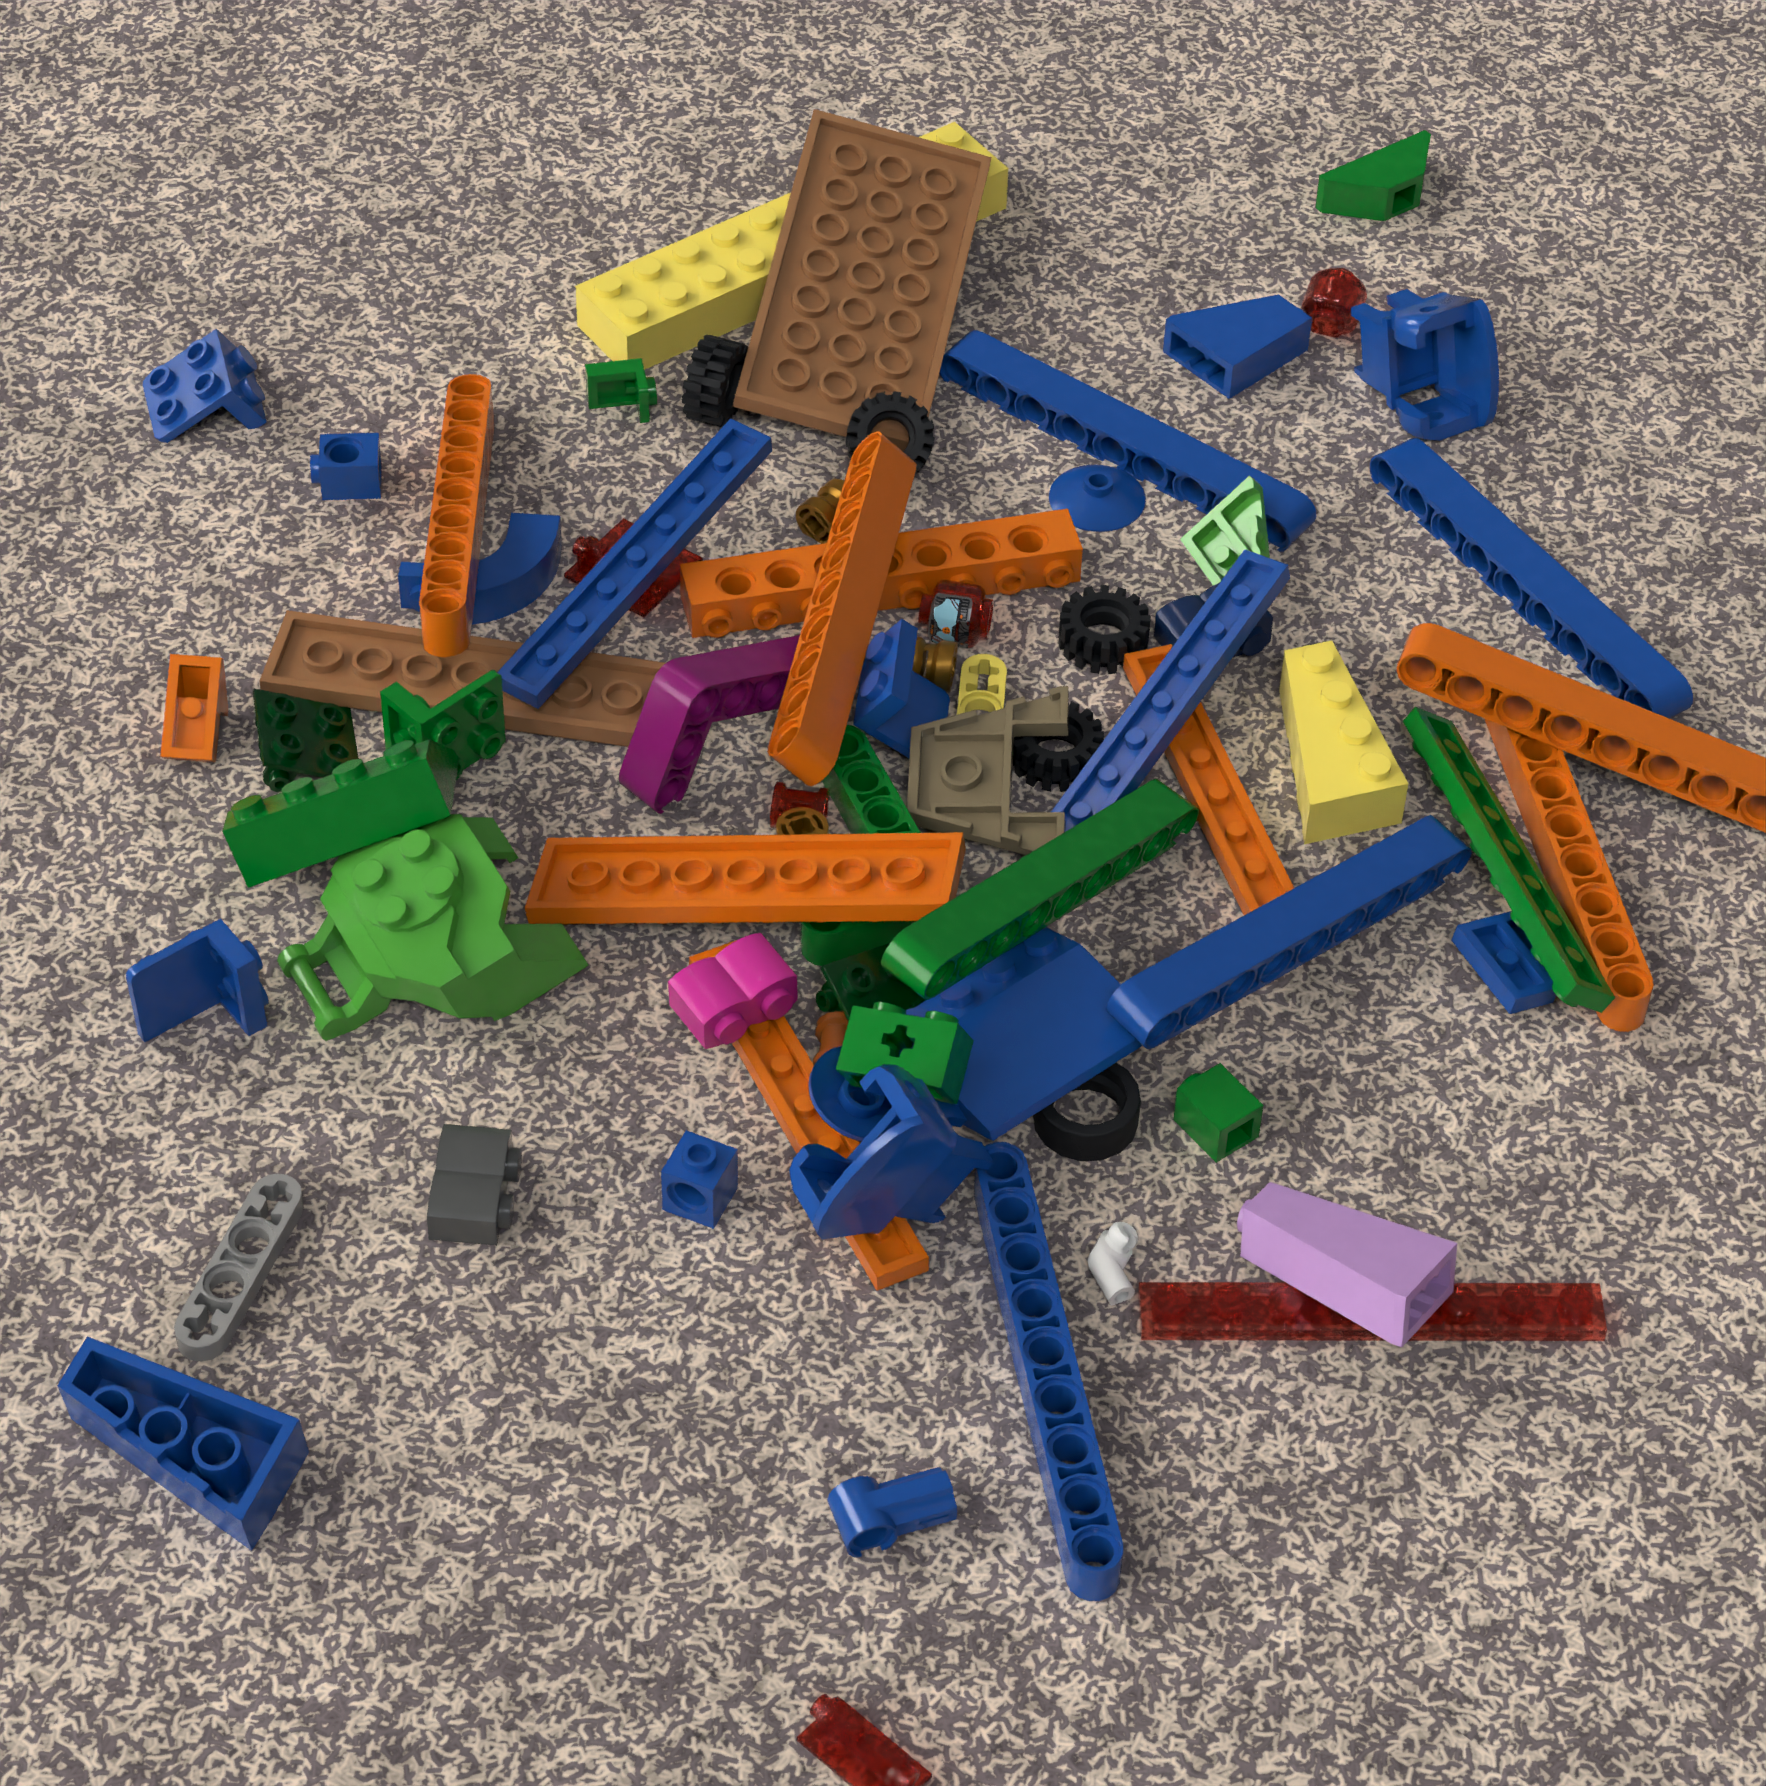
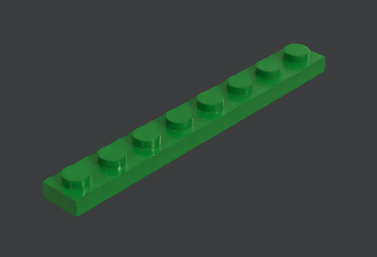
M1414 707L1403 720L1404 725L1414 740L1412 747L1425 759L1433 773L1431 780L1444 792L1452 806L1450 809L1452 816L1463 825L1469 835L1472 851L1484 861L1491 874V884L1504 896L1512 910L1510 912L1511 919L1525 932L1533 946L1531 948L1532 955L1545 967L1551 977L1554 993L1561 1001L1571 1007L1580 1005L1602 1013L1615 999L1614 994L1451 720Z

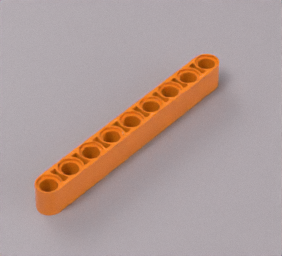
M477 374L461 375L452 379L448 384L419 598L424 650L437 657H451L461 654L470 644L494 434L491 382L488 378Z
M880 431L868 435L857 446L851 457L767 752L769 756L807 786H814L821 782L830 773L837 761L916 472L917 464Z
M1422 623L1413 627L1409 632L1396 670L1399 679L1409 688L1766 833L1765 757L1440 625Z
M1485 719L1545 879L1615 996V999L1602 1013L1596 1011L1597 1016L1610 1029L1620 1032L1636 1030L1644 1023L1654 986L1653 978L1564 753L1561 749Z

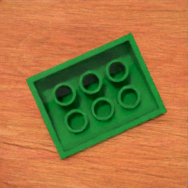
M431 740L414 745L413 741H403L389 747L383 752L382 757L363 763L362 759H353L337 766L332 771V775L315 781L311 777L299 778L285 785L279 794L262 799L260 795H253L236 802L231 807V811L227 812L222 832L246 885L250 888L451 816L459 759L455 750Z

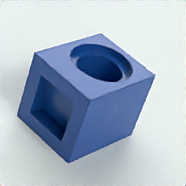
M379 433L320 434L319 454L310 455V472L312 484L321 485L322 500L381 499L382 461Z
M686 1130L661 1170L662 1210L714 1229L738 1189V1149Z

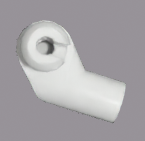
M1115 1222L1109 1230L1103 1231L1088 1257L1089 1270L1111 1306L1129 1300L1135 1294V1290L1123 1270L1132 1256V1248L1138 1243V1235L1136 1230L1125 1222Z

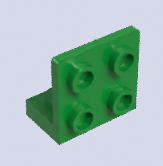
M490 670L432 708L421 696L413 695L397 681L380 691L385 749L403 741H413L414 745L431 740L455 750L459 759L456 780L461 776L464 769L481 758L490 759L494 757L506 742L502 676L495 670Z

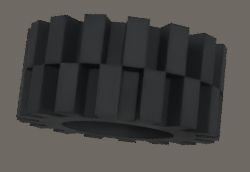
M705 335L704 340L700 339L697 343L698 350L694 349L691 355L692 364L687 366L686 372L689 374L687 380H684L683 389H686L682 396V403L685 404L683 413L686 414L688 419L723 427L730 418L732 419V415H736L738 412V408L733 407V402L748 346L744 343L725 338Z
M884 391L876 393V396L872 399L868 397L861 403L858 409H855L847 428L845 440L850 460L857 446L872 433L873 428L879 422L895 420L901 423L908 432L909 443L903 452L917 464L916 472H919L924 467L934 446V424L927 416L929 412L924 406L919 407L916 404L917 399L909 396V398L902 397V392L893 391L892 395H885Z
M1101 585L1100 592L1097 593L1094 592L1092 586L1084 588L1083 596L1076 591L1070 595V602L1065 600L1062 605V612H1060L1058 636L1060 650L1064 649V657L1068 661L1075 658V666L1083 669L1086 664H1090L1091 673L1099 674L1100 667H1107L1108 674L1117 673V665H1121L1123 668L1124 654L1148 649L1151 616L1148 615L1149 609L1145 603L1139 605L1140 597L1134 593L1126 598V589L1120 587L1117 588L1116 593L1109 592V585ZM1110 625L1120 629L1121 632L1099 634L1089 630L1088 627Z
M1071 701L1069 705L1068 736L1014 737L1013 766H1015V774L1019 778L1026 775V783L1032 787L1038 781H1041L1042 790L1051 792L1052 784H1059L1060 792L1066 791L1069 788V783L1075 780L1104 740V731H1102L1100 720H1093V712L1088 708L1079 713V704ZM1054 739L1066 741L1074 745V748L1057 752L1044 749L1038 744Z

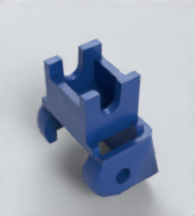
M1405 289L1387 295V304L1394 308L1391 311H1380L1366 303L1351 307V316L1360 321L1362 365L1354 367V372L1362 381L1386 396L1387 406L1391 410L1396 409L1399 423L1407 433L1423 440L1440 441L1493 422L1497 412L1499 397L1498 352L1493 322L1489 309L1482 299L1451 295L1446 292L1423 299L1412 291ZM1431 384H1435V389L1440 393L1438 397L1414 405L1399 397V395Z
M883 1064L870 1070L859 1083L865 1092L886 1096L892 1106L891 1109L847 1159L825 1146L808 1144L803 1146L793 1158L789 1169L792 1190L811 1220L819 1237L823 1240L866 1233L878 1234L895 1216L933 1224L944 1220L946 1216L940 1208L944 1201L974 1168L988 1171L995 1163L982 1142L964 1138L955 1133L952 1126L961 1127L967 1121L960 1107L936 1101L922 1079L915 1078L900 1066Z

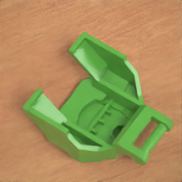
M451 814V816L338 857L330 870L333 875L320 898L328 912L327 917L312 940L304 945L292 944L281 951L277 959L284 975L294 979L316 1017L314 1025L323 1040L328 1041L357 1029L386 1011L392 999L416 1001L460 1019L492 1017L496 1021L513 1014L589 966L562 924H504L511 891L490 859H507L509 863H512L518 859V856L492 817H462L461 814ZM326 961L330 964L351 999L350 1002L342 1007H337L333 1004L313 970Z

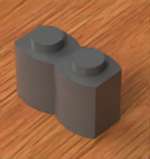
M452 1124L443 1125L427 1210L429 1240L497 1246L500 1228L511 1229L514 1195L506 1194L508 1182H519L522 1163V1149L512 1148V1130Z

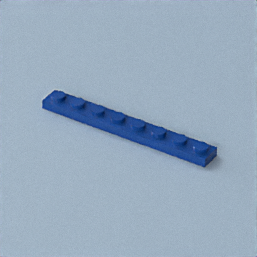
M730 418L497 672L502 676L503 691L539 709L772 452L771 437Z
M1244 549L1051 812H1065L1066 831L1140 786L1289 581L1288 564Z

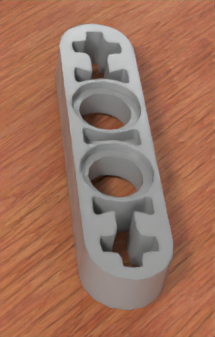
M271 1174L259 1179L250 1190L176 1319L174 1330L177 1346L184 1357L193 1361H208L221 1355L228 1347L302 1215L304 1209L302 1191L296 1179L286 1174ZM279 1195H286L287 1202L279 1201L271 1212L272 1222L266 1220L269 1212L267 1200L275 1201ZM258 1237L268 1242V1246L256 1254H244L237 1249L238 1245L247 1238ZM225 1281H236L243 1286V1290L232 1298H218L212 1293L218 1284ZM207 1310L214 1313L211 1318L213 1335L203 1334L199 1340H193L191 1331L201 1332L209 1320Z

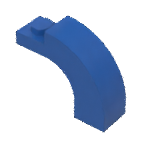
M511 513L507 536L503 544L493 554L479 560L472 625L509 616L534 602L549 587L558 571L562 552L561 518L559 515ZM400 563L398 581L401 608L414 609L420 612L419 598L424 563Z

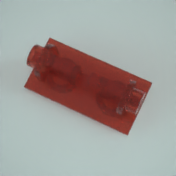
M827 1694L821 1695L810 1709V1714L816 1720L796 1737V1741L850 1786H924L932 1778V1773L839 1696L830 1698Z

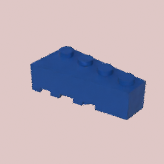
M88 1336L57 1385L69 1416L74 1422L251 1551L272 1520L309 1454L307 1442L298 1418Z

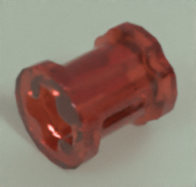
M777 781L772 796L770 827L776 828L777 819L784 812L798 807L812 808L821 812L827 819L830 796L829 788L821 787L818 792L787 788L785 782Z

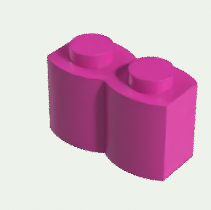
M755 933L738 939L725 947L715 957L705 958L688 965L668 981L669 1005L705 1049L737 1041L751 1024L781 1018L798 1000L797 975L762 933Z

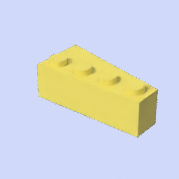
M1333 641L1284 650L1279 693L1286 735L1289 740L1290 760L1295 777L1296 797L1301 814L1304 844L1401 824L1408 782Z

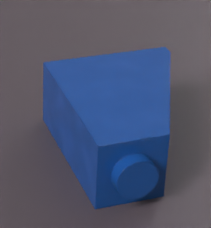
M1279 294L1175 314L1166 319L1163 352L1230 399L1308 351L1312 317Z

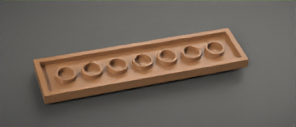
M287 610L259 681L260 689L323 703H332L341 707L382 712L380 691L397 681L413 695L421 696L432 708L490 670L498 672L524 643L470 636V644L461 654L451 657H437L424 650L422 629ZM590 652L539 709L503 691L505 730L628 747L651 683L665 662Z

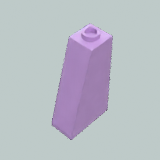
M1269 1182L1252 1200H1246L1240 1209L1237 1229L1239 1232H1242L1241 1257L1393 1345L1403 1347L1453 1293L1457 1255L1456 1242Z

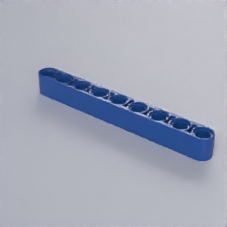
M970 331L943 356L939 374L945 382L948 383L951 380L963 386L961 390L984 402L990 400L1001 406L998 409L1024 422L1029 420L1039 425L1037 429L1061 441L1067 439L1079 445L1077 449L1102 462L1106 459L1118 465L1117 469L1130 474L1140 481L1145 479L1157 485L1155 489L1181 502L1187 500L1197 505L1196 509L1206 515L1250 475L1263 487L1268 542L1279 547L1277 549L1279 552H1284L1315 522L1317 517L1315 506L1309 497L1301 491L981 331Z
M1411 438L1371 458L1370 474L1373 482L1376 484L1381 483L1390 491L1386 494L1406 512L1411 510L1420 518L1417 522L1437 540L1442 538L1451 547L1448 550L1467 568L1473 567L1482 575L1480 579L1499 597L1505 596L1514 604L1511 608L1531 626L1537 625L1545 632L1546 635L1543 637L1564 656L1569 654L1579 663L1576 667L1597 686L1602 684L1612 696L1669 719L1691 707L1693 704L1691 686L1678 669L1423 441L1418 438Z
M1432 815L1426 816L1123 982L1112 994L1107 1003L1106 1010L1146 1049L1155 1048L1431 893L1445 883L1444 877L1453 871L1458 874L1464 869L1471 858L1472 850Z
M994 1142L984 1147L995 1163L988 1171L975 1168L974 1200L1065 1580L1070 1591L1077 1597L1087 1601H1101L1114 1594L1120 1584L1123 1541L1027 1160L1017 1146L1007 1142ZM1051 1412H1061L1063 1414H1054ZM1062 1461H1072L1076 1464H1066ZM1075 1511H1085V1512L1090 1513V1514H1088V1515H1079V1514L1074 1513V1512H1075ZM1097 1562L1102 1564L1103 1566L1094 1567L1087 1565L1085 1563Z

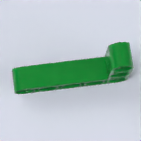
M846 725L837 761L822 782L850 833H921L866 735L859 728ZM916 921L801 922V952L807 961L814 965L823 966L888 944L900 931Z

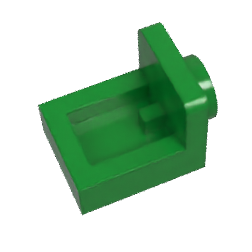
M642 358L585 364L586 398L589 409L636 404L640 423L650 422L649 406L657 405V390L654 376L646 377Z

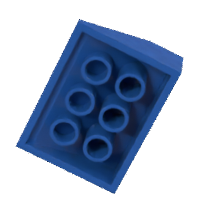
M1047 927L937 996L924 1001L915 1008L906 1010L907 1015L925 1017L927 1011H938L952 1015L959 1020V1025L974 1040L958 1103L954 1105H958L967 1118V1121L963 1124L964 1126L991 1141H994L1142 1046L1106 1010L1110 997L1121 984L1080 943Z

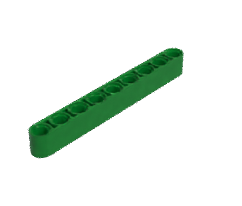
M1153 779L904 928L886 948L882 956L881 965L921 997L929 1000L1170 850L1177 844L1173 841L1181 833L1188 834L1194 827L1199 816V808L1158 779Z

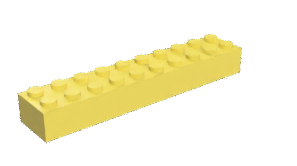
M952 122L919 137L992 157L976 222L1006 209L1009 168L956 122ZM791 193L576 285L577 326L612 361L642 358L645 370L697 347V343L700 339L704 340L705 335L719 337L755 321Z

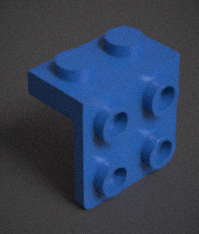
M215 329L202 339L192 342L186 350L164 365L153 369L144 379L143 389L154 437L160 442L168 443L221 406L248 429L259 428L265 424L267 420L262 405L265 395L256 381L254 371L257 369V364L250 352L242 345L236 347L219 330Z
M901 619L885 633L879 632L876 634L867 647L860 675L853 725L910 759L911 727L947 718L950 698L945 690L912 671L918 628Z
M220 918L202 929L192 931L185 938L153 955L142 958L131 966L126 972V980L137 1032L141 1039L147 1042L218 1003H221L248 1036L266 1028L267 1020L264 1006L269 1004V999L259 980L258 971L263 968V964L255 947L248 940L241 942Z

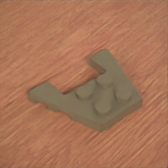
M1068 686L1049 689V696L1026 702L1024 696L1006 701L1005 708L978 716L976 711L972 710L911 727L907 809L916 825L941 833L963 832L964 839L1023 855L1031 853L1066 832L1065 812L1011 813L1014 737L1068 736Z

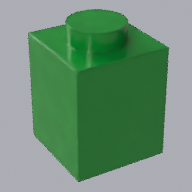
M1219 1063L1202 1074L1195 1073L1190 1075L1177 1088L1173 1120L1217 1163L1259 1137L1264 1105Z

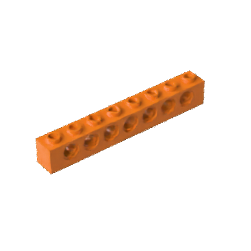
M1061 509L900 532L878 611L902 607L916 609L924 604L932 603L937 593L973 598L998 593L1012 595L1021 590L1046 586L1060 588L1069 583L1080 582L1083 548L1069 510ZM826 543L680 564L681 600L692 638L703 636L718 638L730 632L751 629L771 630L778 625L804 622Z

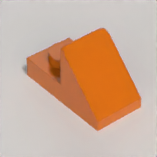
M170 654L160 757L164 759L216 762L220 716H228L224 659L220 657Z

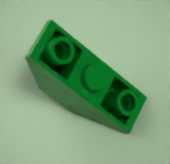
M1423 130L1319 175L1315 208L1321 213L1386 221L1418 207L1422 194L1431 134Z

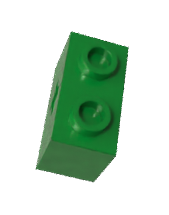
M875 1002L873 1008L853 1005L836 1070L852 1086L862 1088L859 1082L870 1070L883 1064L897 1065L904 1068L915 1078L922 1079L936 1101L957 1104L974 1040L959 1025V1020L956 1017L943 1012L927 1011L925 1017L907 1015L906 1010L884 1002Z

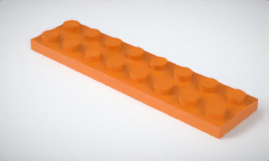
M963 832L547 838L524 909L529 924L917 921L956 898L966 846Z

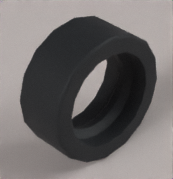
M1116 1062L1072 1090H1091L1103 1093L1114 1100L1120 1110L1114 1119L1101 1124L1089 1125L1069 1121L1054 1108L1055 1102L1033 1115L1035 1131L1045 1146L1062 1157L1077 1161H1101L1121 1153L1133 1141L1139 1124L1141 1106L1139 1085L1131 1073Z

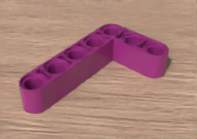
M800 635L674 658L665 663L658 670L651 683L619 772V783L658 814H662L664 812L662 808L673 800L681 801L688 789L712 722L779 709Z

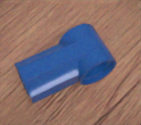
M940 1467L880 1484L872 1477H853L837 1485L827 1498L847 1552L855 1558L862 1557L860 1551L880 1546L882 1551L890 1548L900 1535L957 1519V1505L953 1486L946 1470L942 1471Z

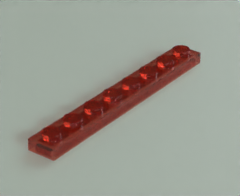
M1139 1282L1138 1304L1141 1340L1386 1341L1286 1282ZM1454 1283L1453 1293L1408 1341H1605L1607 1326L1600 1283Z

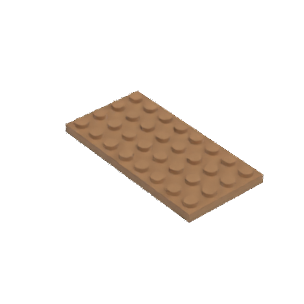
M814 109L733 407L846 437L851 416L868 397L870 399L874 398L876 393L885 391V395H892L893 391L902 392V397L909 398V396L917 399L916 404L927 409L929 412L927 416L929 418L992 157ZM895 420L881 421L872 430V433L880 431L902 451L908 446V432L901 423Z

